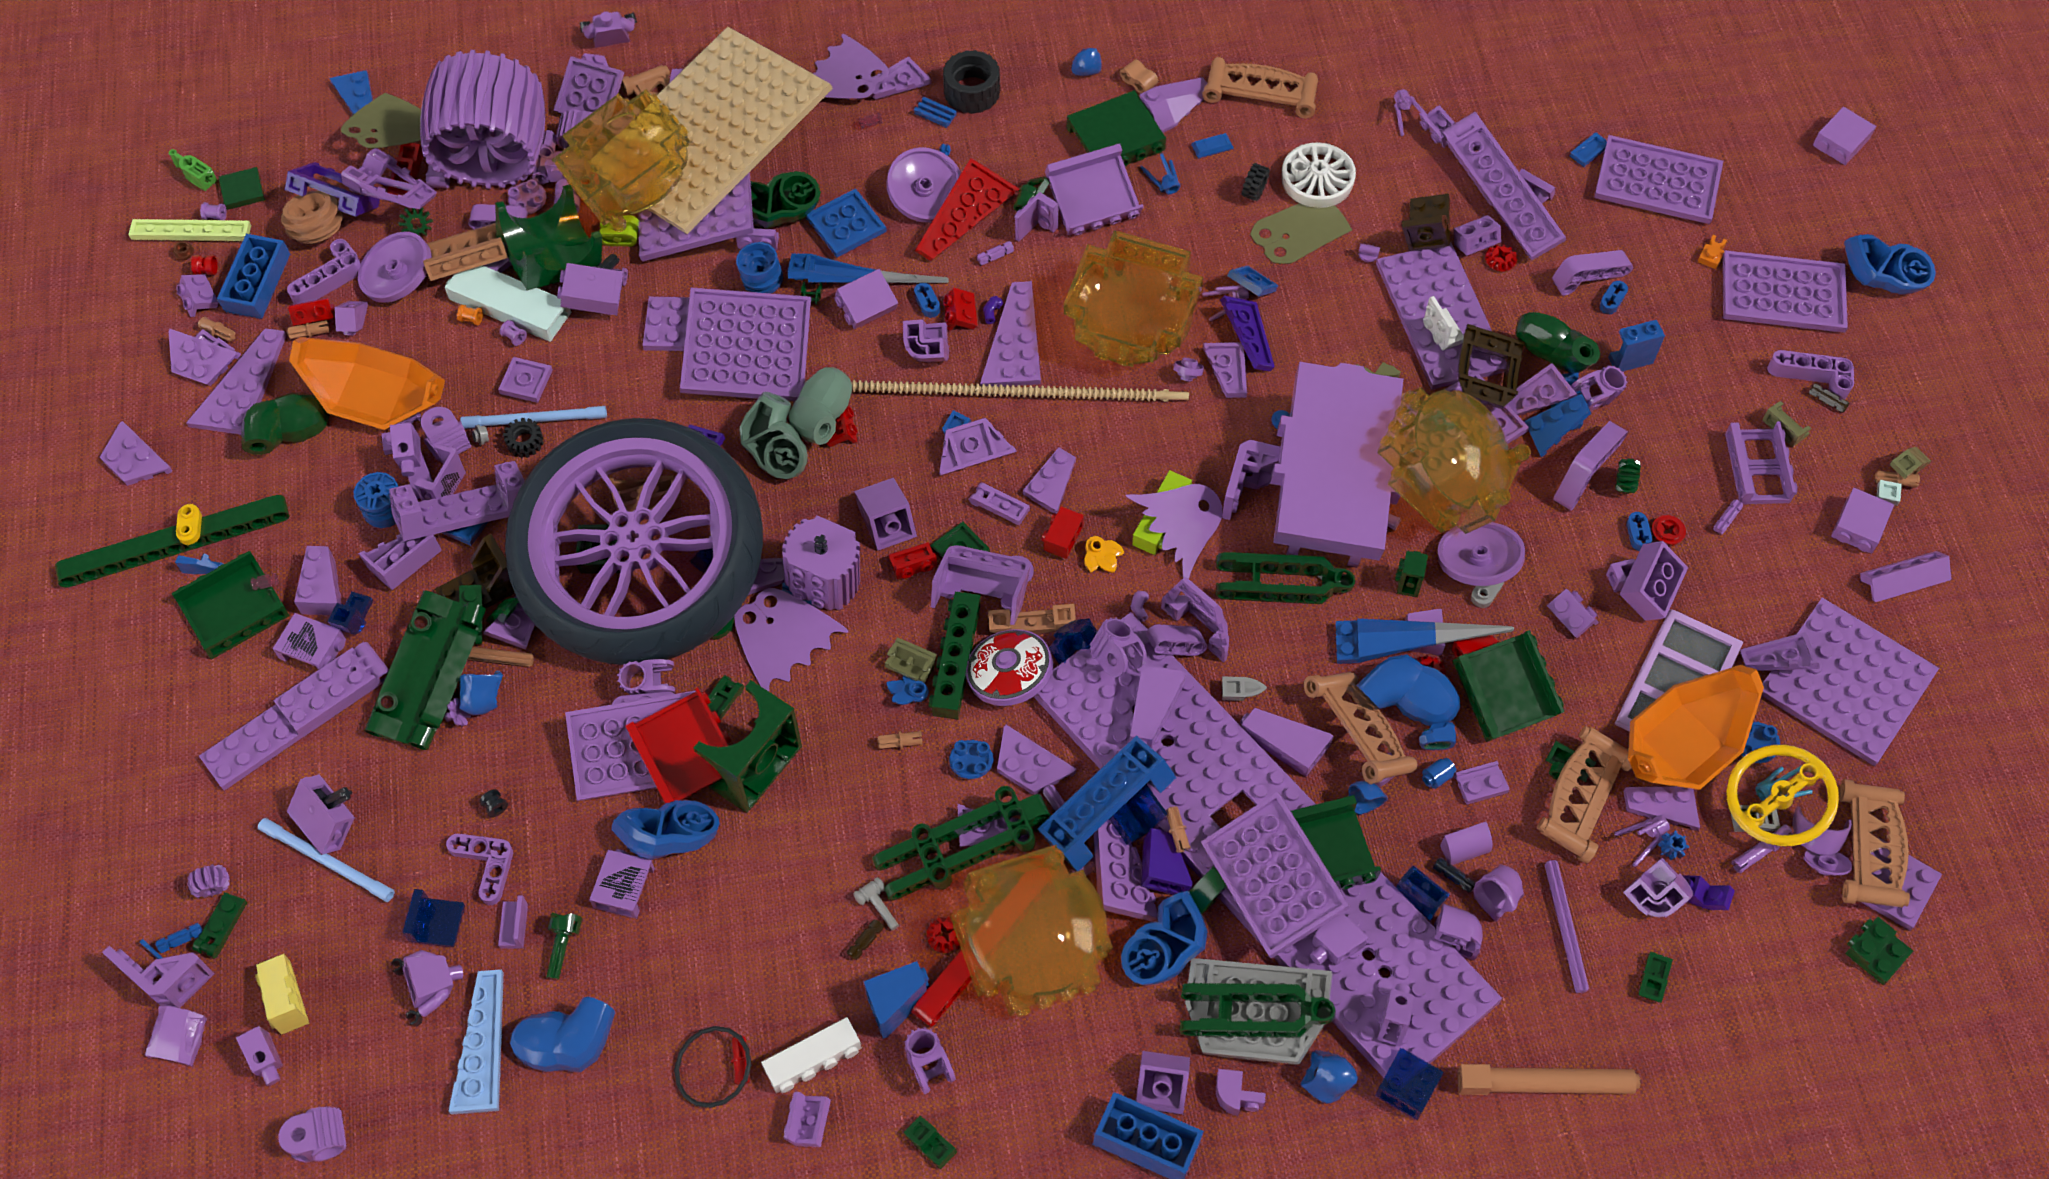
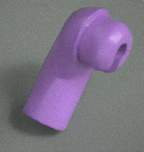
M1141 590L1134 594L1130 607L1136 618L1140 622H1144L1148 619V615L1143 605L1149 599V595L1146 591Z

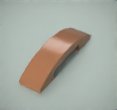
M1074 604L1053 605V610L1020 612L1015 625L1010 624V609L988 611L989 630L993 633L1019 629L1034 634H1041L1076 625Z

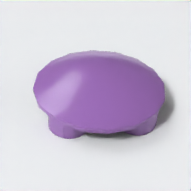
M534 179L520 183L508 190L509 206L523 207L528 211V214L540 210L547 198L544 188Z

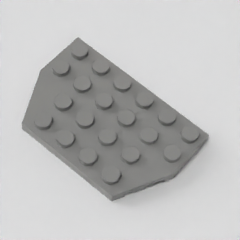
M1193 958L1191 960L1188 983L1299 984L1310 997H1324L1330 1000L1333 974L1332 971ZM1186 1000L1185 1004L1191 1020L1199 1021L1200 1018H1219V1002ZM1232 1002V1021L1252 1019L1253 1021L1271 1022V1019H1276L1277 1022H1295V1020L1301 1017V1007L1295 1002ZM1313 1024L1301 1038L1197 1037L1204 1055L1299 1065L1325 1024Z

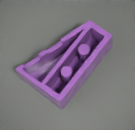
M401 534L396 536L397 539L387 544L382 542L378 544V548L367 553L362 551L358 554L366 567L393 590L442 551L434 535L403 541Z
M327 546L306 547L294 601L301 614L344 616L341 605V593L338 586L336 562Z

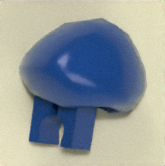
M1086 48L1076 54L1071 67L1073 74L1078 76L1098 74L1102 68L1100 53L1096 48Z

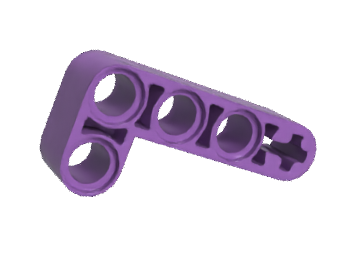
M343 239L334 240L330 245L334 259L288 285L287 291L294 304L317 300L358 277L361 263L347 241Z
M1623 250L1574 255L1562 262L1553 275L1552 280L1560 293L1565 296L1574 292L1583 281L1623 277L1632 271L1633 265Z
M1778 350L1773 354L1767 367L1768 372L1776 377L1829 383V391L1840 396L1839 399L1841 400L1848 397L1854 386V366L1846 358Z

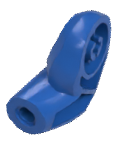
M1869 234L1853 236L1844 242L1850 269L1854 277L1865 286L1882 288L1892 293L1905 295L1924 290L1934 281L1936 273L1931 258L1924 251L1909 244L1889 246L1876 236Z
M1407 654L1387 658L1356 685L1379 709L1397 706L1404 716L1429 727L1435 723L1451 722L1460 709V697L1449 679L1435 668L1424 666Z
M675 800L664 804L659 809L637 807L628 809L619 814L613 821L612 831L631 852L639 857L653 860L670 854L686 853L700 849L715 838L720 822L717 814L703 803Z
M586 996L582 998L570 1015L559 1011L530 1015L522 1019L512 1032L510 1044L513 1053L523 1064L533 1069L545 1072L559 1070L582 1072L598 1060L606 1044L615 1016V1010L603 1001Z

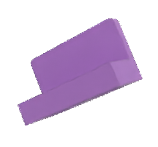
M518 895L517 901L503 902L498 943L500 949H522L524 947L528 904L523 895Z

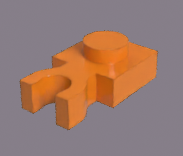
M1716 235L1712 236L1709 244L1706 243L1698 259V263L1714 269L1717 268L1724 254L1722 249L1727 242L1726 239H1723L1722 243H1717L1715 241Z

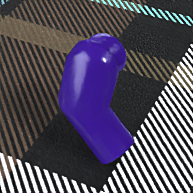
M997 296L990 297L983 308L987 324L995 322L994 310L995 308L999 309L1003 305L1002 299Z

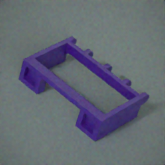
M313 162L290 170L287 173L285 190L305 196L307 188L311 187L340 198L338 210L347 214L358 216L379 207L380 199L357 195L313 178L315 174H319L343 183L341 173L335 172L332 168L322 167L319 163Z

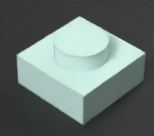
M1880 480L1877 484L1876 497L1898 506L1902 484Z

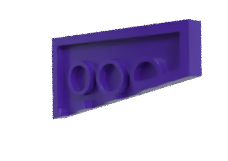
M1223 296L1220 302L1253 368L1271 372L1275 366L1257 302Z

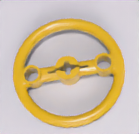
M1770 745L1753 750L1736 764L1728 780L1727 802L1735 821L1752 837L1771 845L1795 846L1812 841L1830 826L1838 809L1839 793L1833 774L1818 757L1795 746ZM1770 756H1789L1805 762L1801 766L1800 772L1791 780L1775 782L1770 796L1760 804L1750 805L1747 811L1741 810L1737 797L1738 783L1744 771L1751 764ZM1811 772L1814 777H1806L1803 773ZM1818 779L1824 781L1828 793V803L1824 815L1815 826L1807 831L1793 835L1772 834L1759 828L1764 823L1765 817L1775 809L1783 810L1789 808L1793 803L1794 795L1805 786L1814 785ZM1753 812H1757L1761 814L1762 817L1756 819L1753 818L1750 814Z

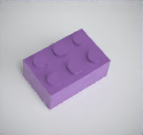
M1663 541L1643 544L1620 595L1645 621L1666 618L1688 567Z

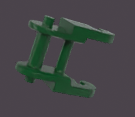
M803 281L801 295H815V298H811V302H815V305H817L822 296V282H819L816 292H807L806 282Z

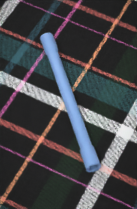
M596 406L583 409L465 416L461 417V422L464 429L475 428V425H508L510 422L515 424L514 420L518 419V422H520L521 418H525L526 421L528 418L532 419V422L607 418L606 406Z
M263 818L259 822L258 830L282 841L337 872L385 902H389L393 898L395 891L390 887L369 878L327 853L321 855L313 845L284 830L280 825L267 818Z

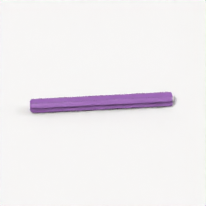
M1556 860L1547 861L1545 869L1576 993L1587 992L1589 986L1559 865Z

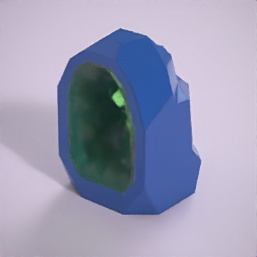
M1453 722L1432 724L1419 737L1421 748L1425 750H1446L1454 747L1456 743L1455 726Z

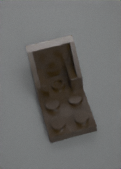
M1449 193L1410 199V219L1402 221V229L1409 251L1447 247L1450 245Z
M492 534L483 537L470 559L473 567L472 570L435 588L438 595L459 602V585H482V607L485 609L514 594L507 570L506 557Z

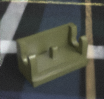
M1779 401L1767 410L1762 421L1771 429L1774 428L1777 422H1780L1782 430L1785 431V441L1793 448L1809 435L1810 432L1808 431L1811 428L1809 426L1805 428L1800 427L1782 410L1781 406L1784 403Z
M898 637L887 653L890 657L885 662V667L915 681L925 683L934 670L935 653Z

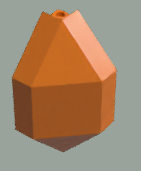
M299 337L293 341L289 358L290 363L327 413L383 430L436 404L441 399L445 383L443 378L415 359L357 342Z
M1738 665L1673 685L1630 721L1628 760L1635 776L1651 783L1700 790L1744 752L1764 689L1757 669Z

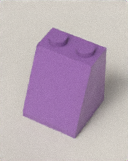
M894 478L854 491L858 508L877 551L917 537L909 503Z

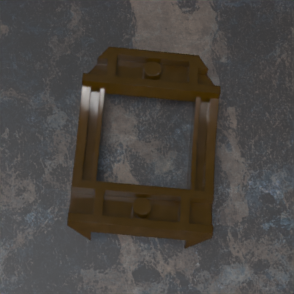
M1467 324L1458 364V380L1464 397L1499 409L1504 408L1518 395V373L1525 342ZM1472 349L1507 359L1502 386L1468 376Z

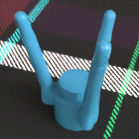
M1801 766L1774 781L1773 779L1784 770L1783 767H1779L1764 781L1757 784L1756 793L1762 801L1770 796L1775 782L1786 781L1800 772ZM1811 789L1799 791L1794 795V798L1812 794L1813 791Z

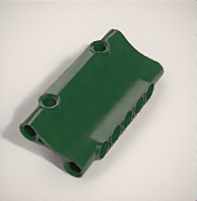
M426 590L422 592L364 731L366 733L401 742L422 750H429L478 635V628L486 611L484 607L470 602L464 604ZM418 619L424 621L425 628L416 627L414 621ZM389 699L392 702V707L384 708L381 705V700Z

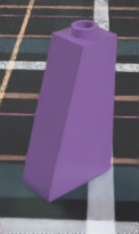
M1142 665L1130 741L1137 735L1148 746L1153 747L1184 686L1186 671Z
M1254 708L1250 714L1246 713L1240 721L1241 727L1261 748L1305 777L1308 776L1331 746L1333 735L1257 708Z

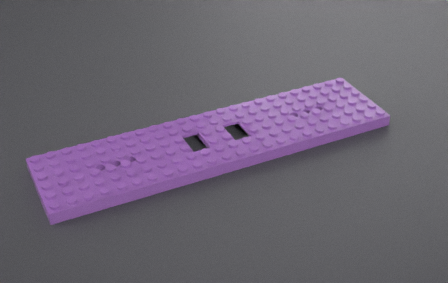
M1130 612L1121 620L1131 626L1133 633L1144 644L1146 650V662L1144 665L1186 671L1184 686L1152 747L1166 761L1177 778L1161 793L1147 782L1129 801L1154 829H1163L1165 832L1170 830L1165 812L1166 809L1173 806L1179 808L1183 825L1187 827L1185 832L1191 847L1188 851L1184 849L1185 852H1182L1181 855L1183 860L1201 879L1212 867H1215L1201 841L1221 829L1210 816L1243 791L1255 805L1279 792L1290 811L1316 804L1173 655L1158 654L1153 650L1146 636L1148 629ZM1090 642L1053 669L1047 684L1033 697L1097 767L1101 769L1130 742L1134 716L1132 710L1136 704L1141 668L1130 669L1127 667L1123 675L1118 677L1109 675L1100 663L1093 658L1091 650H1089L1091 647ZM1130 646V655L1135 657V650ZM1112 653L1110 655L1111 660L1114 659V655ZM1165 738H1169L1173 741L1174 744L1172 746L1167 747L1164 746L1161 743V741ZM1380 872L1379 877L1373 883H1358L1346 890L1339 888L1351 907L1343 912V914L1369 937L1364 948L1338 965H1334L1328 958L1321 965H1317L1310 957V954L1317 949L1312 943L1313 937L1317 932L1315 930L1273 958L1283 967L1332 971L1330 1001H1332L1336 1009V1015L1332 1022L1393 1089L1399 1092L1500 1003L1502 997L1451 944L1434 939L1436 929ZM1227 887L1218 898L1261 944ZM1371 951L1375 958L1372 961H1367L1362 957V952ZM1386 968L1390 971L1391 976L1389 978H1382L1378 970ZM1397 984L1409 986V994L1414 995L1410 1023L1401 1047L1377 1040L1386 1001L1391 989H1395Z

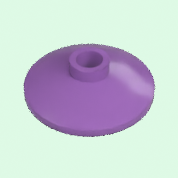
M1807 850L1804 854L1806 863L1823 875H1845L1852 868L1850 860L1839 852L1831 855H1820Z

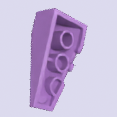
M1201 77L1157 86L1141 93L1140 99L1161 131L1166 132L1176 127L1184 116L1190 114L1193 107L1199 105L1204 100L1202 94L1207 82Z

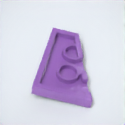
M1241 342L1203 343L1202 348L1226 398L1247 397L1244 348Z
M1678 786L1625 787L1624 797L1627 812L1652 819L1662 815L1670 824H1681L1695 831L1700 829L1695 795L1692 788Z

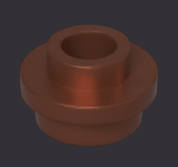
M180 241L174 245L173 253L177 259L186 260L193 255L194 248L190 243Z

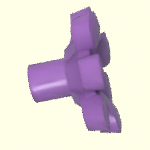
M454 698L447 705L450 712L445 713L444 717L446 721L453 720L457 726H465L468 724L466 718H470L471 715L461 710L460 699Z

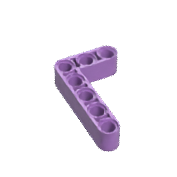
M1609 421L1577 454L1553 500L1572 511L1581 498L1592 475L1621 445L1628 431Z

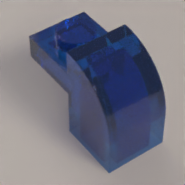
M351 591L345 605L336 603L327 622L330 626L338 628L343 632L356 635L366 625L364 619L373 603V599Z
M1090 618L1071 621L1053 634L1056 639L1049 649L1060 665L1065 663L1076 650L1089 649L1098 631Z

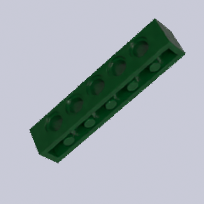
M955 591L954 598L949 600L948 612L951 613L950 618L945 619L944 630L947 633L946 637L941 639L940 649L943 650L942 656H938L936 665L939 673L934 675L933 678L935 693L934 695L931 694L929 698V708H932V715L935 717L959 720L967 679L966 669L972 653L981 607V598L978 594ZM960 615L967 616L965 618H958ZM962 634L963 636L955 637L954 635ZM952 653H958L959 655H958V656H951L950 654H952ZM948 672L956 673L953 676L946 675ZM946 691L951 692L950 695H943L942 693Z

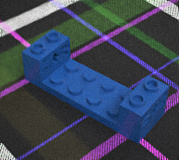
M1136 735L1049 817L1038 830L1050 846L1078 872L1094 857L1084 844L1090 836L1147 782L1161 793L1177 777L1166 761Z

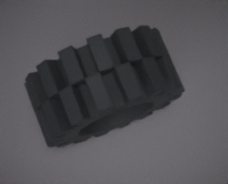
M1253 163L1245 178L1242 196L1258 201L1267 184L1270 168Z
M521 418L520 422H518V419H515V424L510 422L508 424L509 428L506 427L504 429L505 433H503L504 441L510 453L512 452L514 456L518 454L519 458H523V454H525L527 458L530 457L529 453L535 455V450H541L540 445L543 446L544 438L537 422H532V419L529 418L527 421L525 418ZM522 434H531L530 439L527 441H516V438Z

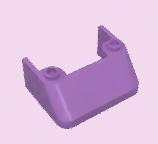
M958 545L951 546L946 550L932 581L931 607H936L940 596L954 598L955 591H970L1002 598L1001 606L1004 609H1010V624L1015 625L1023 605L1030 563L1021 558Z

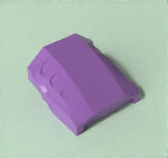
M159 1006V1014L145 1056L175 1061L192 1067L201 1045L207 1018L190 1010L171 1006Z

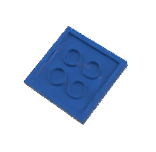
M856 188L814 209L806 216V219L836 258L887 232L886 226Z

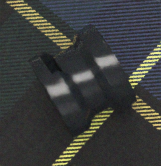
M498 789L486 792L479 800V804L487 809L486 813L491 818L499 816L508 807L507 801L501 798Z

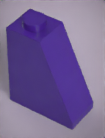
M1151 828L1144 838L1141 887L1174 895L1189 891L1192 887V881L1182 855L1176 851L1172 834L1165 832L1163 829Z

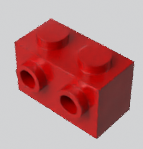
M1061 506L1058 513L1052 515L1051 526L1049 530L1046 529L1044 531L1041 541L1044 542V551L1067 559L1084 526V515Z

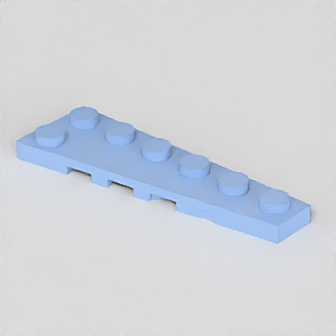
M502 969L478 971L471 1002L472 1007L467 1021L468 1028L463 1040L464 1047L458 1064L457 1080L454 1083L449 1106V1113L451 1115L499 1111L504 974Z

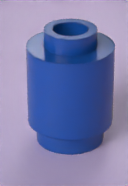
M1449 758L1438 759L1422 771V780L1426 786L1437 789L1454 776L1456 767Z

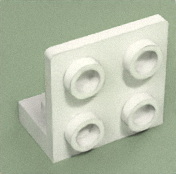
M1434 296L1429 297L1423 323L1432 333L1434 342L1439 344L1442 351L1462 344L1464 335L1446 308L1442 309Z

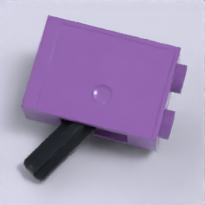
M610 254L597 268L567 263L566 270L561 271L560 282L563 283V287L559 286L557 298L561 299V307L617 316L623 280L622 271L612 270L620 261L617 255Z
M320 775L300 779L287 813L319 853L323 855L341 849L355 817L343 804L350 800L352 791L348 790L347 787H343L333 792Z

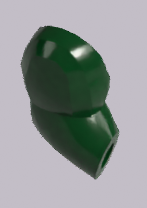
M800 171L776 175L768 184L751 181L753 225L768 229L782 223L803 219L819 203L821 195L819 184L812 176Z
M1529 312L1521 315L1517 321L1515 334L1518 340L1525 342L1524 347L1537 357L1548 361L1550 364L1553 363L1556 368L1564 372L1580 373L1599 360L1600 351L1597 343L1582 333L1570 329L1563 321L1556 317L1538 312Z
M293 392L281 395L273 400L254 403L243 417L241 425L242 449L250 454L261 455L272 452L282 442H304L323 431L329 421V413L326 412L315 395Z

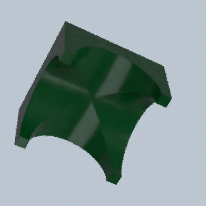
M570 184L563 186L561 196L549 210L535 217H514L507 212L503 201L495 203L496 238L501 237L508 259L526 290L560 282L561 271L566 270L567 263L596 268L602 263V235L599 231L592 232L589 238L585 233L577 214L573 188Z
M752 680L748 682L745 688L753 696L759 707V716L754 721L755 727L745 739L734 745L714 747L698 741L693 747L694 752L710 763L724 778L708 787L746 813L750 811L802 747L794 708Z

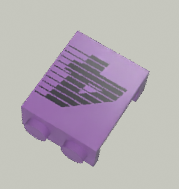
M439 444L436 446L443 466L433 483L417 478L414 483L421 501L452 495L457 489L466 472L457 451L453 447H445Z
M294 613L273 650L281 660L287 661L289 657L314 665L319 670L335 659L338 652L344 648L346 638L338 628Z
M619 849L616 851L608 850L589 899L593 908L637 919L640 912L637 903L648 872L654 873L655 870L652 860L639 857L638 855L637 857L632 856L626 851Z

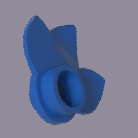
M903 675V680L887 682L889 692L894 695L892 702L905 705L912 701L921 702L928 697L929 690L925 683L921 681H915Z

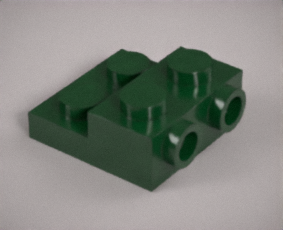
M1877 917L1874 921L1869 918L1860 928L1864 931L1862 935L1855 934L1847 943L1850 948L1845 954L1884 986L1913 953V950L1895 936L1897 931L1880 917Z

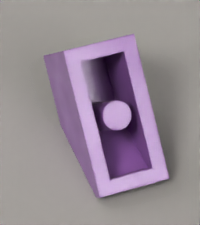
M347 301L336 306V331H343L344 335H354L357 331L361 330L368 302Z

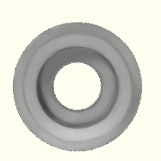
M475 425V430H472L473 439L479 445H484V442L489 441L487 429L485 426Z

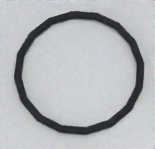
M713 1026L698 1031L687 1039L679 1051L674 1068L676 1085L682 1096L695 1106L713 1108L729 1102L740 1093L748 1081L751 1069L750 1049L743 1037L731 1028ZM713 1031L728 1032L739 1040L745 1050L747 1065L744 1077L737 1089L725 1099L713 1103L696 1101L686 1093L680 1081L679 1068L682 1056L690 1043L702 1034Z

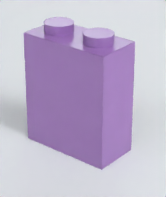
M1843 107L1818 133L1813 146L1846 165L1870 140L1876 126Z
M880 269L838 288L835 294V301L838 307H842L845 312L846 322L849 325L852 324L854 329L896 310L898 306V301Z
M1853 487L1845 501L1831 537L1872 554L1879 544L1894 504Z

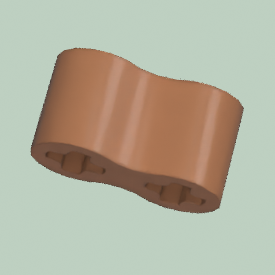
M1133 60L1120 70L1121 78L1127 84H1131L1140 94L1158 84L1156 74L1146 69L1139 60Z

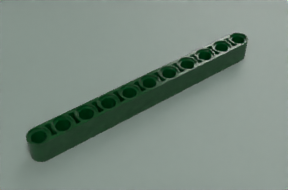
M273 495L204 516L201 520L200 538L190 545L182 544L176 536L177 525L60 560L55 564L58 585L64 588L73 587L284 522L290 517L286 499L282 495Z

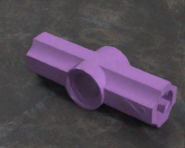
M549 130L544 132L541 151L532 174V179L542 185L549 182L545 161L554 158L556 135L553 131Z

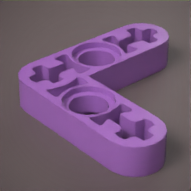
M466 834L451 835L446 842V846L453 856L487 861L479 888V896L487 905L497 904L502 897L513 856V849L510 843L503 839ZM458 841H460L463 846H458L457 849H455L453 844L456 845L458 844ZM483 843L486 845L483 852H474V847L477 844ZM502 847H505L507 852H502V854L499 855L496 850L500 851L502 850ZM493 868H502V873L500 876H490V872ZM492 887L495 894H491L490 898H488L485 893H490Z

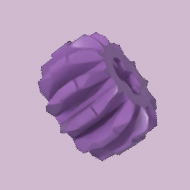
M212 864L197 868L191 872L187 884L191 895L198 898H206L207 896L221 894L222 891L227 890L230 885V879L226 868L222 865L215 866Z

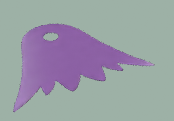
M1191 484L1159 493L1125 495L1132 501L1148 507L1143 512L1144 515L1156 517L1149 530L1156 533H1166L1163 538L1162 549L1169 550L1177 547L1175 562L1183 558V578L1186 576L1189 579L1199 554L1222 519V505L1217 494L1205 485ZM1200 500H1206L1209 503L1208 511L1200 510L1198 505Z

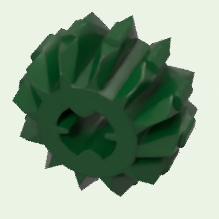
M422 207L417 211L416 208H411L412 211L409 212L407 208H404L406 215L399 214L403 221H399L398 224L399 226H404L401 231L412 232L417 235L422 232L423 236H427L424 230L431 231L432 227L427 224L433 222L432 218H427L430 215L429 211L423 213L424 208ZM418 218L420 224L413 226L411 220Z
M1627 458L1619 461L1615 484L1617 492L1629 494L1635 493L1638 490L1641 469L1639 460Z

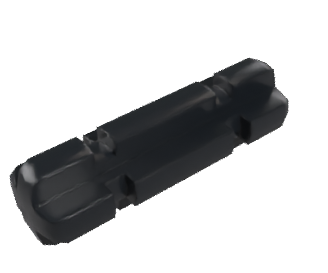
M1443 858L1437 859L1433 866L1439 873L1443 872V876L1458 886L1462 885V889L1471 892L1476 883L1475 880L1465 877V873L1451 864L1448 865V862Z

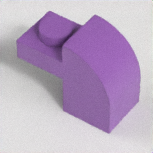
M1218 1069L1216 1098L1219 1105L1226 1112L1238 1116L1240 1107H1244V1110L1252 1112L1263 1109L1265 1093L1241 1090L1242 1071Z

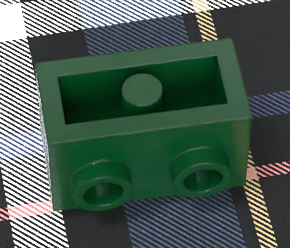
M1406 551L1405 558H1400L1395 576V581H1398L1397 594L1418 598L1425 575L1428 555L1422 554L1419 551Z

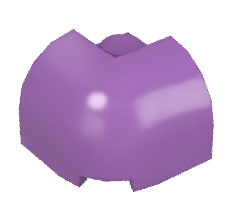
M923 319L903 321V341L906 350L912 358L927 363L948 361L949 345L946 323L926 324Z
M1663 858L1641 874L1623 892L1641 912L1654 917H1667L1673 914L1693 896V891L1685 878L1680 873L1677 874Z
M1442 904L1440 914L1434 923V928L1436 929L1434 939L1452 944L1462 957L1474 961L1480 952L1482 944V925L1476 916L1468 911Z

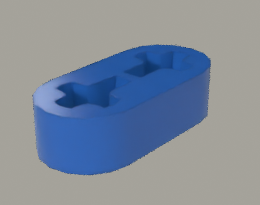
M1622 281L1611 283L1599 305L1600 310L1604 314H1614L1628 291L1626 283ZM1617 289L1621 290L1617 295L1614 294ZM1610 300L1613 301V304L1610 306L1606 305Z
M919 283L914 289L915 299L922 313L928 318H934L940 313L939 301L929 284ZM920 292L927 293V297H924L923 293Z
M1641 512L1631 513L1626 522L1628 535L1632 547L1640 551L1643 544L1652 542V535L1646 515ZM1634 520H1637L1638 523H1641L1639 528L1637 526V523L1633 522Z

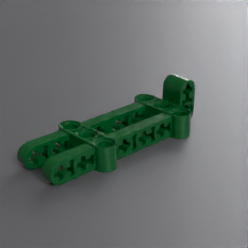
M1002 786L995 793V801L932 829L923 823L914 826L911 832L912 838L881 851L872 858L878 871L888 869L917 855H920L924 864V868L889 883L885 887L888 899H900L931 884L937 889H946L952 883L953 874L1015 846L1024 852L1032 850L1036 840L1031 827H1033L1035 832H1039L1038 828L1051 817L1042 796L1035 794L1019 801L1011 787ZM1006 796L1012 797L1009 802H1001ZM1013 816H1021L1017 822L1010 821ZM1001 817L1004 818L1008 830L949 857H943L939 845ZM928 834L925 840H918L920 835ZM1023 835L1030 836L1027 841H1019L1020 837ZM937 853L934 859L927 860L929 854ZM945 873L944 878L940 880L935 879L937 874Z

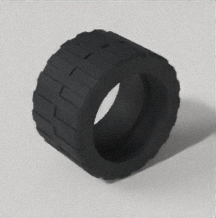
M966 50L956 53L945 63L943 68L944 94L946 101H948L951 107L957 111L972 114L988 110L996 104L1000 96V68L992 56L978 50ZM966 78H979L985 81L977 86H966L958 83Z

